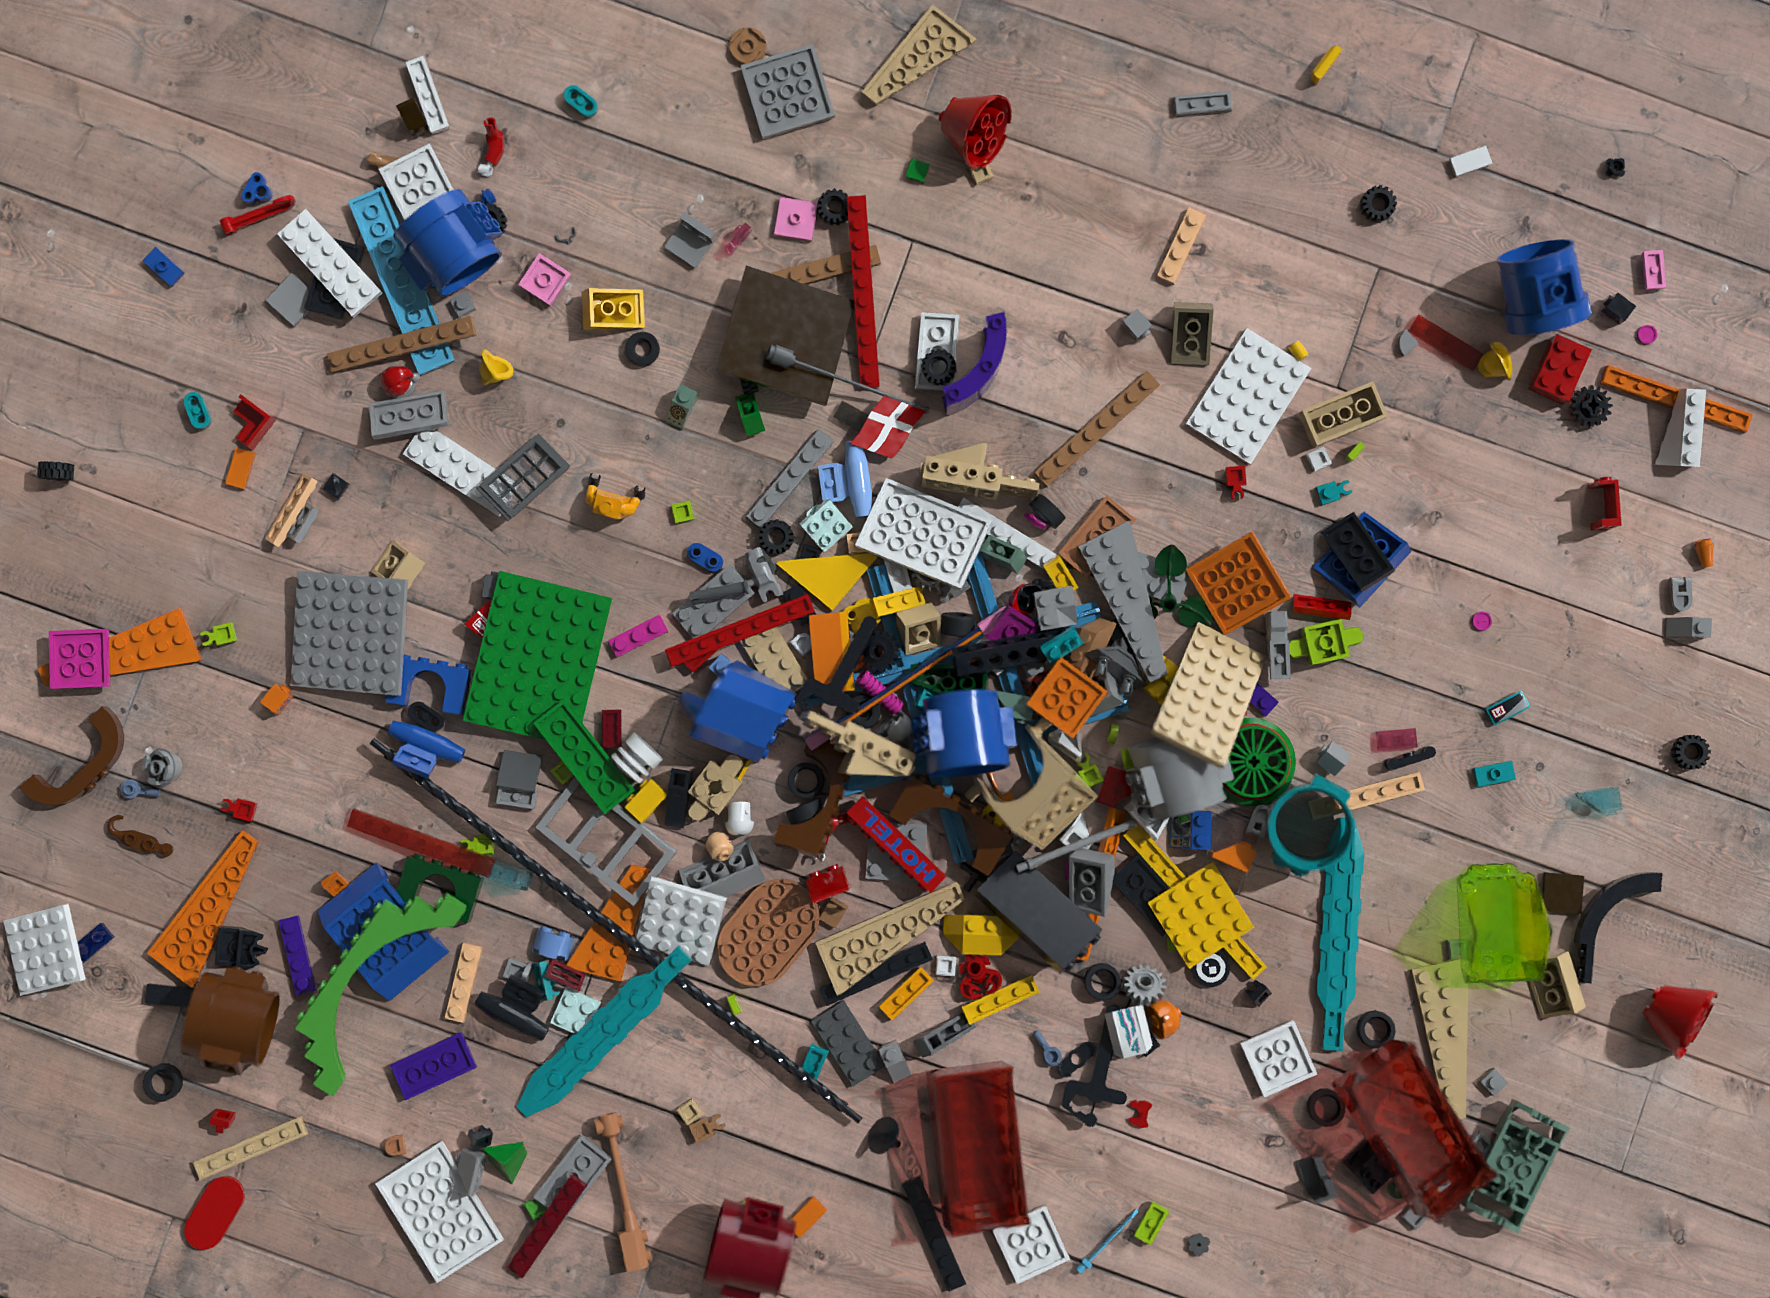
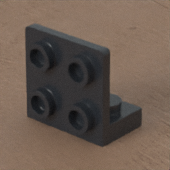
M1369 1136L1342 1161L1372 1194H1375L1391 1178L1383 1166L1387 1162L1386 1157L1384 1159L1380 1155L1383 1159L1381 1162ZM1385 1151V1153H1386V1155H1387V1158H1388V1160H1389V1162H1390V1164H1391V1166H1392L1394 1172L1396 1173L1397 1171H1396V1169H1395V1167H1394V1164H1393V1162H1392V1160H1391L1389 1154Z

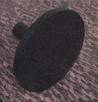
M883 1117L873 1125L868 1136V1147L873 1153L883 1154L893 1146L896 1148L900 1147L901 1141L897 1139L899 1134L897 1121L891 1117Z

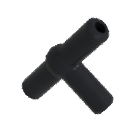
M966 862L961 863L960 868L971 875V878L963 887L965 891L970 892L977 881L984 883L988 879L981 871L976 870Z

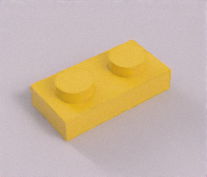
M1059 555L1043 564L1044 569L1056 588L1072 586L1073 591L1079 588Z

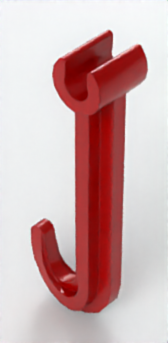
M292 195L283 196L273 200V203L234 218L224 217L219 221L224 234L231 236L237 233V229L291 209L296 201Z

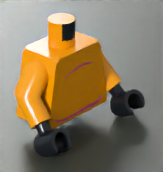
M592 473L589 475V486L585 502L590 507H593V513L614 519L632 516L639 506L640 500L645 499L646 488L638 491L639 486H635L634 497L630 498L597 489L601 476L599 475L598 479L592 478Z

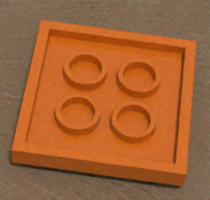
M1060 657L1026 704L1071 738H1074L1108 691Z

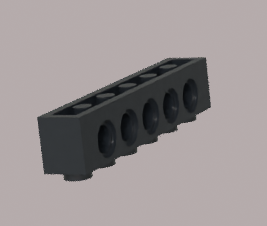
M1065 627L952 647L954 670L957 676L967 677L973 673H988L990 670L995 669L1005 670L1011 666H1025L1032 662H1045L1048 659L1040 646L1060 635L1066 629ZM1034 647L1032 651L1027 652L1029 648ZM1011 651H1015L1013 655H1008ZM996 654L993 659H989L990 656ZM977 658L975 662H970L972 659Z

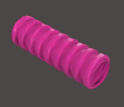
M868 670L861 672L856 679V684L860 685L870 696L874 697L886 689V686L882 685L880 681L878 682V679L874 678ZM893 693L878 702L891 715L896 714L903 706V702L898 697H895Z

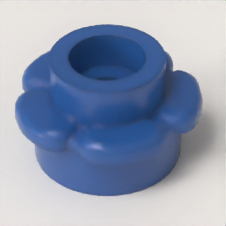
M489 188L485 191L482 190L480 198L485 205L490 203L491 206L497 202Z

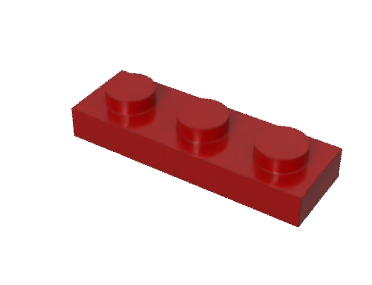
M1299 594L1293 595V612L1350 620L1351 602Z

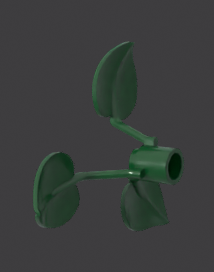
M1171 544L1164 547L1155 559V570L1158 575H1167V594L1162 596L1161 603H1152V598L1149 596L1154 619L1158 616V610L1155 606L1162 608L1168 613L1182 606L1178 611V617L1182 624L1188 627H1196L1197 623L1200 622L1205 626H1210L1212 623L1211 612L1201 597L1189 596L1185 603L1177 604L1176 597L1171 594V575H1182L1187 568V560L1185 555L1175 545Z

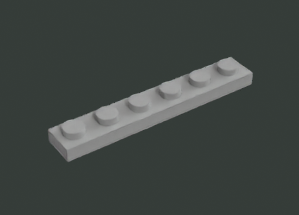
M819 428L746 517L759 528L763 527L764 523L768 522L833 444L834 440Z

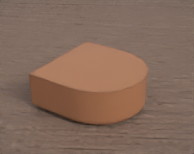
M403 1134L391 1136L386 1140L384 1149L388 1155L399 1156L406 1154Z

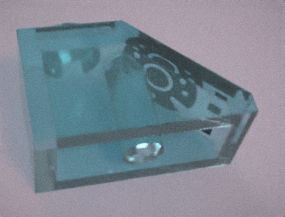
M1619 787L1575 793L1578 799L1596 812L1605 813V816L1616 815L1617 811L1623 810Z

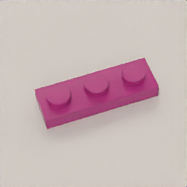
M659 614L608 641L618 658L669 631Z

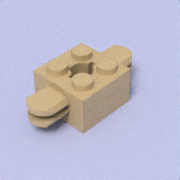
M731 754L727 756L721 765L711 760L688 790L696 798L688 810L689 816L692 819L702 820L710 810H713L718 815L721 814L744 783L736 777L743 766V761L738 755Z

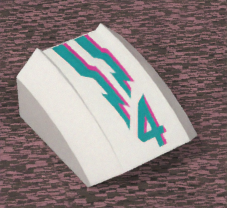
M1143 1005L1105 1014L1115 1055L1122 1058L1147 1053L1153 1046Z

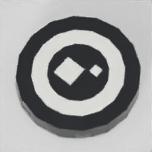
M1218 950L1193 966L1191 971L1198 983L1206 987H1216L1228 978L1230 964L1224 953Z

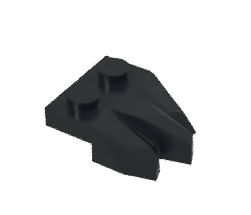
M219 926L215 965L235 966L242 969H251L259 965V960L255 958V955L266 954L269 949L257 944V941L262 940L264 934L243 927Z

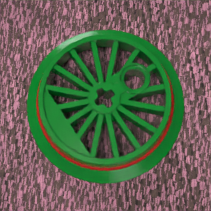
M1243 718L1238 735L1246 752L1234 741L1233 746L1242 755L1230 751L1228 756L1230 766L1231 764H1241L1231 769L1232 773L1242 768L1243 770L1234 780L1222 783L1223 791L1227 799L1237 804L1246 806L1263 805L1278 798L1290 785L1296 767L1295 752L1290 739L1277 725L1260 718ZM1250 729V748L1242 731ZM1254 729L1262 731L1256 749ZM1266 733L1273 736L1260 751ZM1277 740L1281 747L1269 753H1265L1266 750ZM1283 750L1285 759H1282L1277 753ZM1231 756H1234L1241 760H1231ZM1252 756L1254 760L1260 761L1258 764H1254L1253 767L1248 762L1252 759ZM1270 756L1276 758V764L1273 767L1267 762ZM1282 763H1285L1284 771L1278 769ZM1266 770L1281 774L1280 780L1277 782ZM1246 773L1240 791L1235 789L1233 786ZM1261 773L1275 785L1270 790H1268ZM1251 775L1252 794H1246L1244 791ZM1256 775L1264 790L1260 794H1257Z

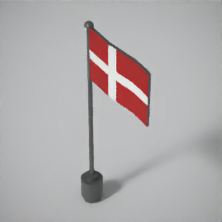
M770 345L767 351L766 360H769V363L788 369L789 366L792 367L793 364H797L883 396L871 410L860 432L849 443L851 445L892 459L903 447L918 420L924 413L930 412L928 406L926 408L797 361L795 360L796 356L793 355L794 351L782 346Z

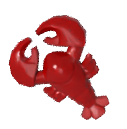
M966 954V962L960 963V973H968L959 985L960 992L965 998L971 1000L981 998L983 994L974 993V990L981 991V989L971 982L974 981L982 984L987 976L989 978L986 981L985 989L992 985V988L986 992L987 995L997 992L1002 986L1003 979L1001 973L986 967V965H991L987 955L980 958L979 955Z

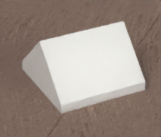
M1132 800L1124 807L1153 840L1158 839L1169 818L1153 819L1150 807H1136Z

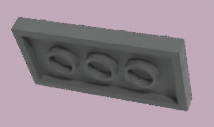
M845 1000L811 1021L853 1087L885 1066L882 1058Z

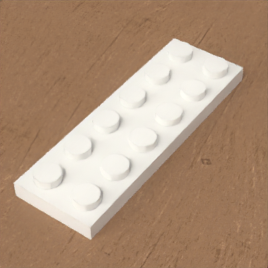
M307 209L277 233L353 318L382 294L381 290Z
M435 429L416 433L403 455L497 516L501 515L476 489L497 469ZM502 474L511 485L515 483L514 480ZM499 478L490 485L498 496L508 489ZM510 491L502 500L508 504L514 494Z

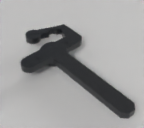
M871 616L864 618L830 684H823L813 678L805 681L795 700L804 712H814L812 709H807V703H804L813 694L822 698L823 702L829 706H838L850 713H857L859 711L860 703L845 695L844 688L877 626L875 618Z
M1111 1005L1107 1008V1013L1118 1011L1120 1008L1116 1005ZM1106 1018L1092 1081L1085 1083L1069 1080L1066 1083L1061 1105L1088 1127L1096 1125L1097 1117L1092 1113L1085 1115L1080 1110L1074 1112L1069 1104L1075 1095L1087 1097L1095 1103L1105 1101L1122 1105L1127 1101V1095L1123 1091L1110 1089L1105 1084L1113 1050Z

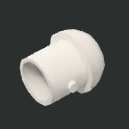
M749 802L728 803V822H725V826L729 834L745 836L753 830L754 821H751Z

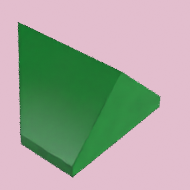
M517 1142L484 1147L489 1162L513 1184L527 1156L524 1143Z

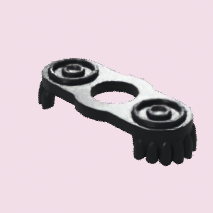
M1087 1041L1077 1049L1070 1051L1068 1056L1058 1065L1057 1070L1060 1076L1071 1077V1074L1076 1069L1083 1067L1092 1056H1096V1045L1091 1041ZM1079 1053L1082 1055V1062L1080 1064H1074L1071 1061L1073 1054Z

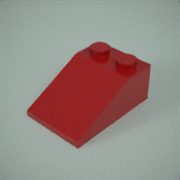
M838 864L827 867V872L820 873L819 870L809 874L810 878L806 879L812 903L850 890L851 887L843 866L839 867Z

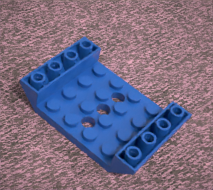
M378 862L317 911L324 929L342 951L351 948V940L356 933L361 934L363 931L361 926L367 918L371 919L375 913L372 911L378 902L382 904L386 898L401 909L406 905L387 881L389 876ZM427 929L403 935L385 944L369 956L357 970L375 991L391 1001L447 955L449 950L438 937L433 938Z

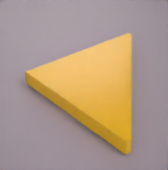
M865 553L778 561L776 564L833 611L878 556Z

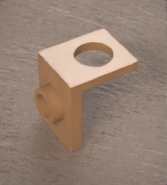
M832 896L819 919L836 928L848 905Z

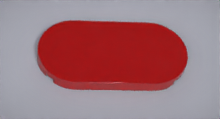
M224 1176L213 1180L208 1185L185 1224V1237L191 1246L200 1250H207L216 1246L223 1239L245 1200L243 1186L239 1180L231 1176Z

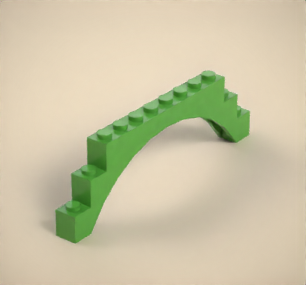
M446 893L444 898L440 896L434 907L418 896L413 901L409 899L403 909L386 898L382 904L380 902L377 903L372 911L375 913L373 917L365 920L361 926L363 928L361 934H355L350 942L352 944L351 948L343 951L339 958L341 960L339 965L334 964L328 973L330 975L329 979L321 982L317 989L319 991L317 996L312 995L306 1004L308 1006L305 1012L301 1011L295 1020L298 1022L295 1029L311 1038L304 1048L306 1049L304 1057L319 1066L313 1075L315 1077L313 1085L334 1096L344 1082L346 1073L337 1048L335 1028L337 1009L342 992L354 972L374 952L403 935L428 928L454 927L465 912L466 905L448 893Z

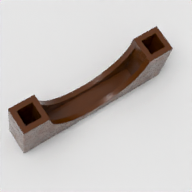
M831 739L812 751L806 744L804 750L806 757L820 763L829 775L830 793L825 806L814 818L796 825L779 823L773 841L777 847L820 859L821 854L824 855L826 852L827 843L825 842L827 836L832 834L833 825L831 824L833 818L838 816L839 807L837 806L839 800L844 798L845 782H849L851 774L837 773L846 752L842 753L835 750V745L830 743Z
M914 774L889 816L906 825L914 815L928 808L942 807L958 812L971 824L976 835L977 854L972 866L989 876L1013 837L1012 829L1004 824L998 825L994 822L995 819L988 814L983 816L977 812L978 809L971 804L965 805L957 795L947 794L942 786L936 783L932 785L927 782L929 779L924 775Z

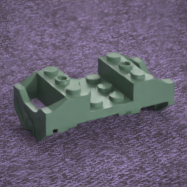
M1512 1098L1494 1130L1497 1136L1485 1158L1491 1173H1488L1484 1163L1482 1165L1484 1171H1480L1476 1167L1467 1185L1461 1204L1479 1215L1519 1234L1520 1227L1570 1128ZM1517 1109H1521L1531 1114L1532 1118L1553 1127L1551 1139L1511 1120L1512 1113ZM1477 1190L1515 1209V1212L1507 1220L1493 1211L1485 1210L1474 1204L1472 1195Z

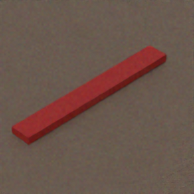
M807 594L667 648L665 652L671 668L815 613Z

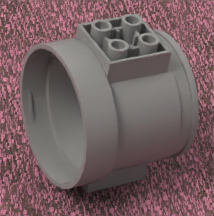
M1159 737L1140 742L1128 748L1134 766L1126 769V781L1132 791L1131 799L1136 804V807H1150L1153 819L1183 815L1222 802L1226 799L1222 783L1234 780L1229 759H1227L1223 769H1220Z

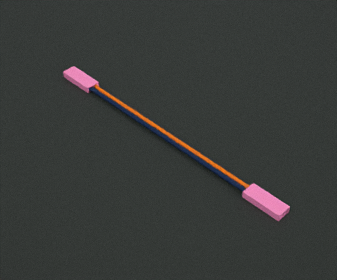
M1006 606L978 623V627L862 704L857 713H849L834 723L839 724V722L853 720L951 655L952 647L966 645L981 634L985 636ZM820 729L804 739L811 751L830 739L822 735Z

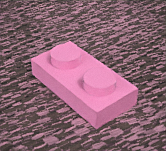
M1663 250L1643 251L1642 264L1645 290L1665 289L1666 278Z

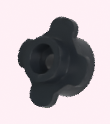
M1609 158L1606 160V175L1608 177L1613 175L1622 177L1625 175L1624 159Z

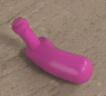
M1025 513L1023 515L1034 527L1041 530L1047 528V524L1037 520L1033 514Z

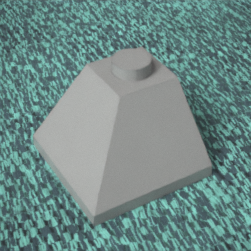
M465 1147L457 1154V1170L468 1196L473 1197L479 1191L487 1156L485 1151L477 1150L473 1152L471 1148Z

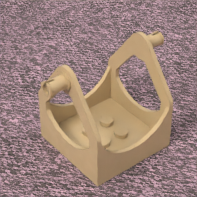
M1044 717L1034 726L1029 724L1025 726L1036 744L1043 751L1044 757L1040 779L1028 794L1018 800L1004 802L977 775L972 777L974 784L964 793L971 802L982 793L987 802L1014 833L1042 850L1098 797L1077 772L1042 738V734L1053 725Z

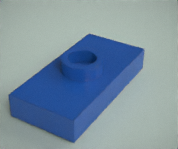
M157 247L143 259L171 287L185 274Z

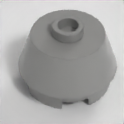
M162 748L154 750L150 755H146L142 765V769L146 770L148 777L146 781L158 787H164L177 780L181 776L183 768L182 761L178 755Z

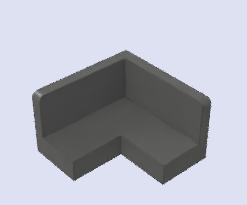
M1318 1153L1296 1161L1308 1197L1314 1204L1338 1197L1332 1179L1328 1176L1322 1157Z

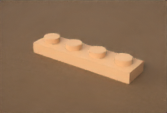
M1190 207L1188 208L1158 272L1157 278L1174 285L1205 219V214Z
M303 473L265 537L266 540L277 547L285 541L286 534L291 526L295 524L299 512L305 507L308 497L315 490L317 480Z
M463 943L445 1019L461 1023L465 1022L483 949L482 946Z

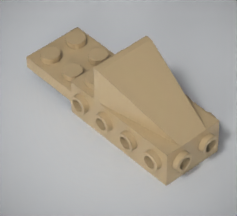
M987 443L932 457L926 456V461L921 462L919 477L922 478L921 487L992 500L997 499L998 493L1034 499L1037 496L1040 483H1036L1034 479L1029 478L1019 480L1012 475L1002 477L1003 469H1000L999 466L993 464L984 466Z
M812 711L802 712L799 720L803 721L804 726L810 729L818 728L821 730L820 733L829 738L832 736L830 743L835 745V750L842 753L846 752L837 772L839 774L908 776L915 768V753L850 721L836 724Z

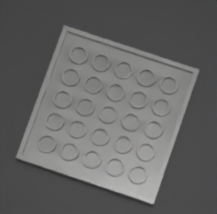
M297 571L291 686L401 695L408 580Z

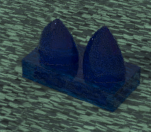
M100 923L77 942L83 963L88 961L115 938L104 923Z

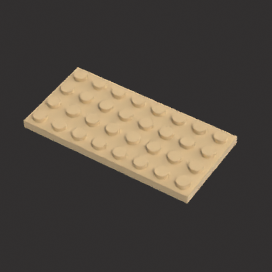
M1198 622L1151 734L1223 769L1267 656Z

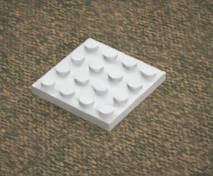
M652 877L636 939L648 949L669 955L680 946L692 958L691 961L709 966L727 898Z
M69 904L3 921L20 996L86 980Z

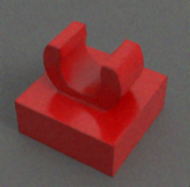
M216 1109L210 1117L209 1125L216 1126L215 1132L223 1134L224 1129L229 1128L235 1120L236 1112Z

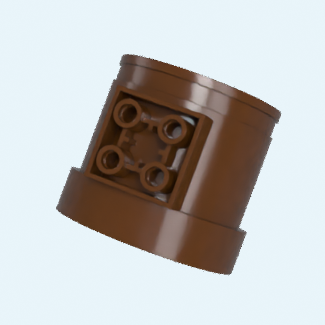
M239 967L226 968L224 976L204 972L195 987L186 1014L181 1041L182 1054L198 1058L203 1068L239 1076L242 1075L245 1064L260 1067L266 1057L274 1034L279 1012L280 993L268 991L266 977L261 972H244V969Z

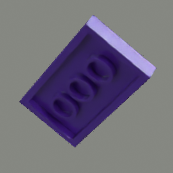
M460 1032L391 1064L390 1067L405 1100H408L477 1068V1065L463 1033Z

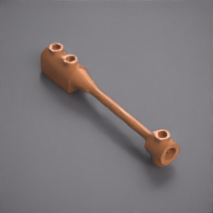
M617 1112L598 1116L594 1123L597 1135L601 1134V1136L609 1140L623 1206L624 1230L617 1232L625 1270L628 1273L648 1267V1261H652L650 1249L646 1250L644 1242L648 1241L646 1230H642L639 1226L628 1197L616 1136L621 1132L620 1127H624L622 1116H617Z

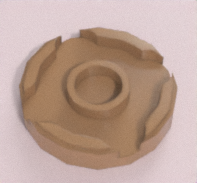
M750 27L741 28L732 35L729 49L733 59L737 63L744 65L763 59L766 54L767 44L765 37L757 29Z

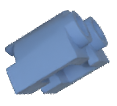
M541 926L540 929L537 928L531 951L545 957L568 961L574 938L570 937V933L559 931V934L551 932L552 929L549 927Z

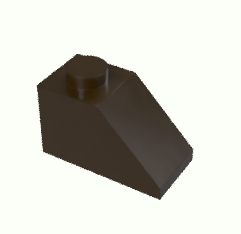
M414 98L396 105L412 136H420L426 133V130L429 129L428 123Z

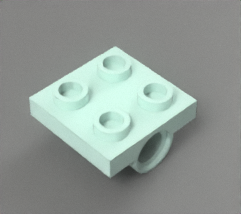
M828 498L822 504L810 508L806 514L807 517L799 523L824 552L853 527Z

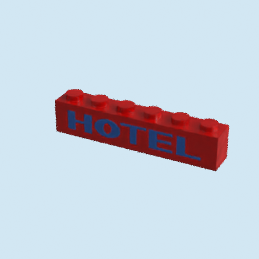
M863 796L848 810L847 814L849 816L847 819L854 826L860 825L863 828L861 832L868 839L872 837L877 842L875 846L881 852L886 850L891 855L889 859L896 866L901 864L905 868L903 872L910 879L914 877L919 882L917 886L923 892L929 891L932 893L947 877Z

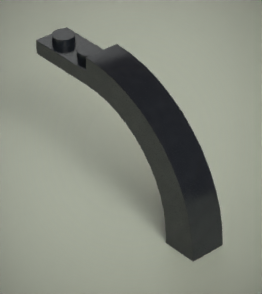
M1641 872L1618 878L1603 887L1589 901L1580 916L1574 937V942L1581 943V947L1578 949L1580 966L1577 967L1576 972L1579 982L1592 984L1596 935L1602 920L1609 910L1621 900L1634 894L1661 892L1663 873Z

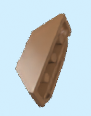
M1099 618L1074 627L1084 644L1071 651V655L1065 656L1063 659L1092 679L1097 663L1083 653L1097 648H1106L1117 624Z

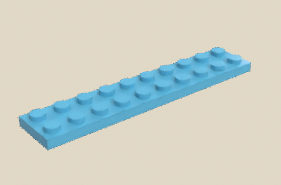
M382 186L348 200L402 334L440 324L426 289H419L398 259L405 252L393 236L399 226V222L385 188ZM448 343L410 353L420 376L455 362Z

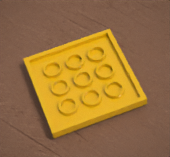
M1213 861L1147 902L1189 969L1255 928Z

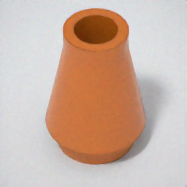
M1701 539L1695 541L1696 545L1694 547L1701 567L1713 566L1714 543H1712V540Z

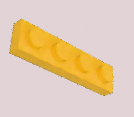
M1032 974L1000 988L993 994L984 995L979 999L961 1006L969 1025L1040 992Z

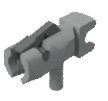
M758 547L745 553L748 569L753 574L751 576L752 579L747 580V583L750 587L758 585L762 601L766 603L771 600L769 596L771 590L775 596H783L780 584L774 577L777 567L762 547Z

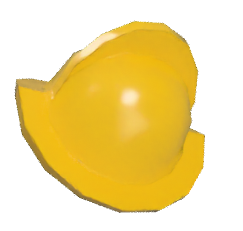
M1492 342L1489 344L1491 350L1480 358L1478 369L1485 378L1505 376V379L1509 381L1512 375L1510 354L1502 343Z
M486 349L482 350L483 359L479 366L482 385L496 383L513 376L514 369L507 360L493 356Z

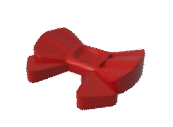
M1133 1100L1129 1106L1139 1110L1138 1116L1129 1118V1121L1137 1127L1147 1128L1149 1126L1147 1121L1148 1111L1152 1108V1103L1145 1100L1138 1102Z

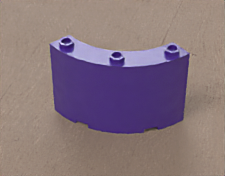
M1005 312L986 316L987 327L983 328L985 348L980 360L965 377L943 387L945 396L942 397L946 416L969 407L981 398L993 383L1000 368L1006 345L1007 322Z

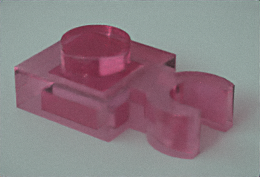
M744 223L742 226L738 225L734 230L733 239L725 246L729 254L732 255L752 232L751 227L747 223Z

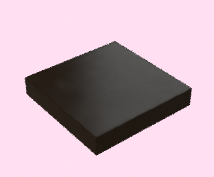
M1544 872L1541 911L1582 914L1584 876Z

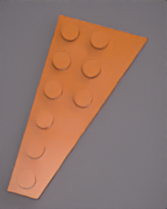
M632 864L619 884L633 895L651 872V869ZM614 891L600 913L609 917L625 932L634 936L644 895L633 906ZM594 922L566 965L578 971L621 982L630 947L624 945L605 928Z

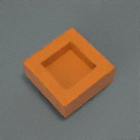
M335 871L324 879L321 885L335 897L349 883Z

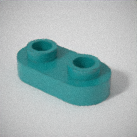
M576 85L568 86L565 89L564 98L575 110L585 117H593L597 114L598 104L589 94ZM577 94L576 99H571V96ZM587 106H592L590 111L586 110Z
M197 392L186 394L183 403L191 424L198 429L208 428L211 424V416L203 396ZM197 399V405L193 406V401ZM201 417L205 418L203 423L199 422Z

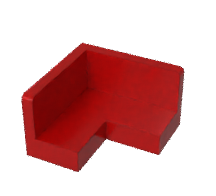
M240 394L239 398L241 401L233 412L245 420L247 424L236 438L244 443L246 447L254 450L276 419Z

